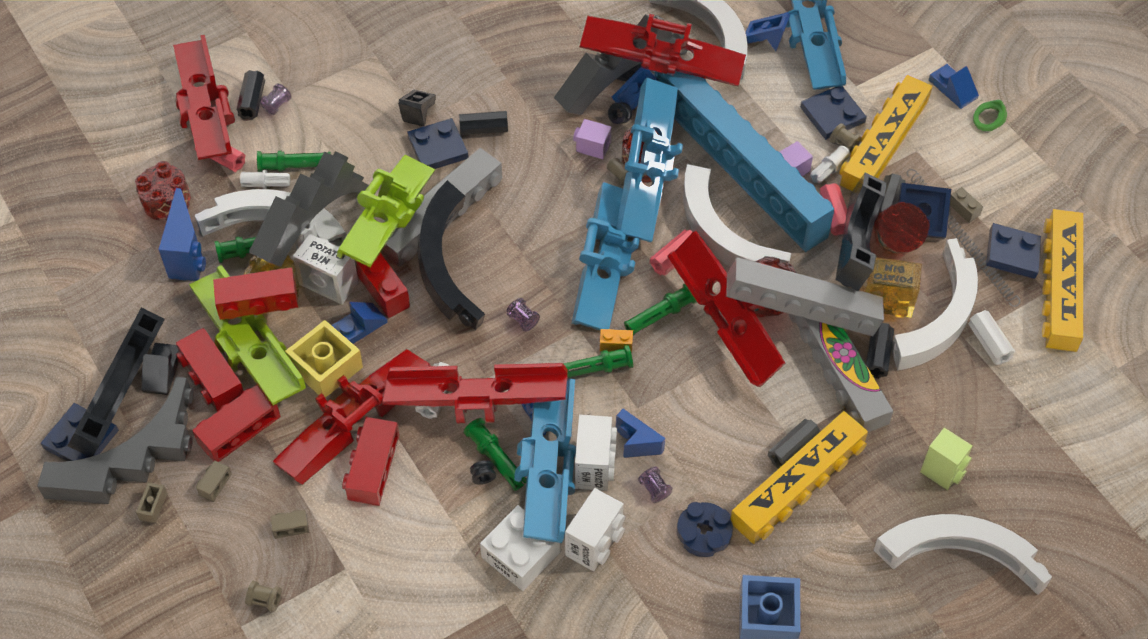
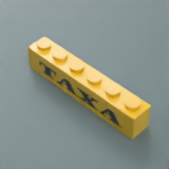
M906 75L902 83L898 82L896 84L892 98L888 97L884 102L882 113L875 115L871 125L872 128L865 130L860 146L855 145L850 161L843 163L839 175H842L840 186L852 191L865 172L879 179L929 102L932 85L909 75Z
M1053 209L1050 218L1045 219L1043 232L1047 233V238L1043 245V253L1047 254V259L1044 260L1043 274H1047V280H1044L1042 294L1046 295V300L1042 307V316H1046V322L1042 326V337L1046 338L1045 348L1077 352L1083 340V213Z
M843 411L732 510L730 518L732 525L753 545L760 538L765 540L773 532L774 526L779 521L783 523L791 516L793 508L798 504L804 505L810 499L811 492L814 489L824 487L835 470L840 472L847 465L848 459L853 454L857 456L865 449L868 431Z

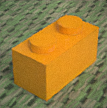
M600 330V351H615L623 349L625 345H629L632 353L633 330Z

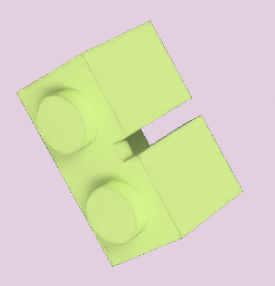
M943 428L929 446L920 473L946 490L953 483L958 485L967 472L965 469L972 460L969 456L972 445L946 428Z

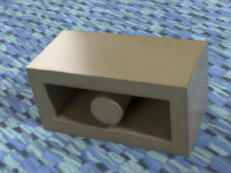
M961 187L951 194L950 206L967 222L970 223L981 215L983 206L965 189Z
M214 460L212 465L207 467L203 478L197 482L196 489L199 496L214 502L232 475L230 468Z
M147 483L136 511L139 520L156 524L168 494L164 485Z
M294 510L290 513H277L271 516L272 532L275 539L309 533L308 518L305 510Z

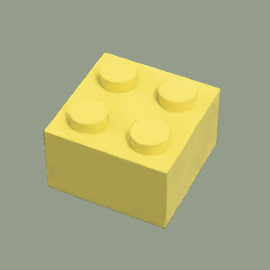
M326 320L285 350L286 355L302 375L304 382L318 395L322 393L325 398L340 387L337 380L344 375L348 380L363 368L360 350Z

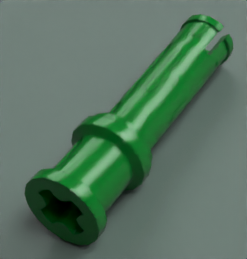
M278 150L277 153L257 151L258 172H263V170L283 172L286 168L317 167L324 152L285 154L282 150Z
M237 236L235 240L226 242L214 241L219 263H223L224 260L239 257L243 259L246 257L256 237L243 239Z
M684 283L682 288L677 291L666 293L662 301L624 321V326L626 330H633V335L668 314H678L681 308L690 303L695 304L697 301Z
M625 345L623 349L610 352L603 350L598 356L563 364L568 370V378L603 370L604 372L611 373L613 369L626 366L633 368V359L629 345Z
M477 418L465 427L463 433L466 437H470L477 445V451L482 455H486L514 491L521 489L524 486L523 483H527V478L522 477L521 481H515V470L517 467L499 446L498 437L495 434H491L485 427V421L482 418Z

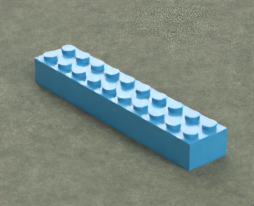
M655 71L654 75L659 82L678 88L674 119L805 252L828 239L834 214L831 202L828 199H824L817 192L814 185L808 183L800 175L797 168L792 167L784 159L783 155L768 143L764 136L753 129L751 123L748 120H744L737 113L733 105H729L722 98L721 94L707 83L705 78L675 71L674 76Z

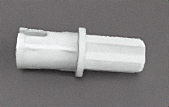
M839 146L830 156H825L822 159V163L810 173L812 181L814 183H821L831 173H836L839 169L838 167L850 158V151L845 146Z
M263 170V172H241L240 184L241 187H263V189H267V186L288 187L290 186V174L267 173V170Z

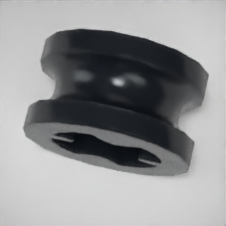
M625 102L613 103L608 109V117L614 124L627 123L632 117V109ZM618 109H621L620 112H623L622 117H618L620 115L617 114Z
M479 461L470 467L474 484H487L496 478V472L493 470L494 465L491 461Z

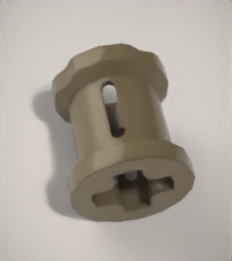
M839 124L833 130L829 141L845 146L851 153L855 145L859 146L862 137L858 134L854 135L845 129L846 126L844 124Z
M252 581L246 593L245 604L248 606L255 604L267 607L269 611L275 612L280 603L282 589L277 586L269 588L259 585L257 581Z

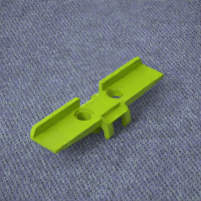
M407 155L402 157L391 173L382 169H376L369 186L357 196L358 203L365 207V209L339 247L337 257L342 258L346 255L371 267L397 228H405L413 218L414 213L424 201V196L420 193L435 169ZM380 188L378 196H376L375 193ZM375 217L381 218V219H383L385 222H384V223L378 222V221H376L374 218H375Z
M222 265L217 267L216 272L189 284L193 293L220 331L215 336L214 343L221 353L226 352L228 364L234 373L238 371L237 366L242 362L272 405L306 389L302 375L285 353V350H287L283 342L278 341L266 324L267 320L262 314L241 316L239 318L242 320L238 324H229L228 321L230 319H219L215 306L213 279L230 277ZM258 330L266 341L261 342L255 331Z

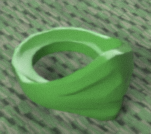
M992 100L978 106L973 115V123L977 129L993 131L1006 122L1007 111L1002 100ZM991 108L999 112L998 118L991 124H983L978 119L981 112Z

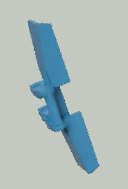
M791 0L793 10L789 11L790 18L786 28L791 27L792 31L789 44L793 49L796 48L798 42H801L813 90L846 86V72L839 48L842 45V39L837 33L833 17L835 13L834 7L826 6L827 0ZM804 1H812L815 6L807 8L802 3ZM821 18L825 19L828 32L823 31Z
M646 78L641 85L635 124L631 127L633 136L629 159L625 163V170L629 172L625 176L616 230L623 231L627 236L652 242L664 181L678 178L679 169L673 168L674 156L682 153L683 144L670 145L678 88ZM642 141H643V142H644V145H643L641 163H638L639 154H640V149H641V143H642ZM643 175L651 178L652 185L650 187L642 183Z
M605 182L602 183L598 192L594 216L589 218L586 223V228L588 229L584 250L581 251L579 260L586 265L582 270L571 323L574 325H585L597 330L610 328L620 276H628L634 271L635 261L630 259L631 254L638 249L640 241L639 238H634L633 241L627 242L628 236L623 231L616 230L623 189ZM596 239L600 240L598 254L593 253ZM597 270L606 271L609 278H601L597 274Z
M575 379L567 381L566 400L533 403L531 436L523 438L517 445V455L521 456V462L515 470L514 479L519 482L522 480V477H527L523 537L558 543H562L564 539L568 495L575 493L573 471L576 446L569 444L572 437ZM552 432L556 435L557 439L555 441H548L543 437V433ZM557 456L564 457L562 475L556 474Z

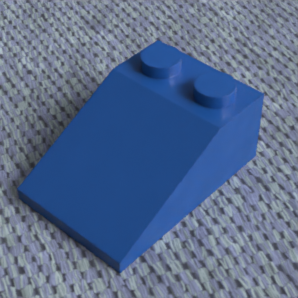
M176 188L159 246V253L169 279L197 281L199 280L200 273L205 270L206 258L202 256L201 243L197 240L182 190Z

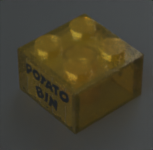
M876 257L874 270L863 284L862 291L883 297L884 314L896 317H912L920 291L922 264Z

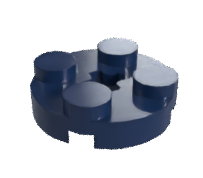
M692 502L678 519V539L680 538L684 548L695 556H714V553L725 550L731 541L733 525L730 520V514L718 505L708 502ZM708 525L712 532L707 531L706 535L701 534V529L698 526Z

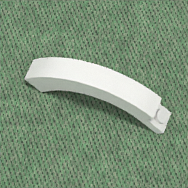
M650 0V3L677 8L696 16L713 30L720 41L721 47L746 54L741 79L744 78L748 48L747 38L740 19L725 1Z
M687 164L683 192L686 218L691 230L698 232L715 257L730 267L736 257L783 270L789 269L791 253L751 243L739 237L724 225L715 213L709 198L708 187L711 169Z
M252 189L214 198L215 207L195 214L198 228L202 236H205L233 224L264 220L275 196L285 200L286 196H290L291 193L279 190ZM323 208L311 220L315 224L317 237H323L331 244L340 247L346 238V232L333 215Z
M957 238L948 239L943 251V257L952 283V300L942 315L927 326L894 336L891 351L897 371L921 365L943 353L957 340L967 324L976 299L978 276L974 257L965 259L964 249L960 248Z
M939 514L912 519L899 524L881 535L874 547V551L893 570L907 559L920 553L935 549L954 548L977 552L1000 562L1015 573L1037 595L1047 587L1052 578L1046 567L1034 560L1038 550L1028 541L998 524L972 516Z

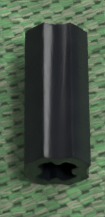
M249 70L244 74L236 108L238 116L243 119L253 120L258 116L266 81L264 74L260 71Z
M507 111L459 114L461 135L508 132Z
M882 323L876 333L870 336L866 366L872 376L878 379L887 377L895 329L887 323Z

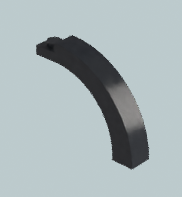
M447 180L432 197L422 220L418 241L419 269L426 290L439 310L449 320L457 314L464 325L471 326L476 331L482 325L485 313L458 289L447 271L443 258V234L452 218L463 208L466 197Z

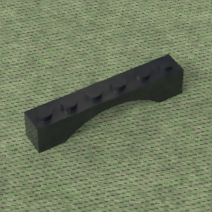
M866 172L850 193L835 278L843 286L850 287L856 291L860 290L874 270L876 254L870 251V239L877 214L885 197L887 185L886 182Z
M142 307L140 308L67 445L68 447L89 457L94 456L143 362L144 354L148 353L165 320L164 318Z

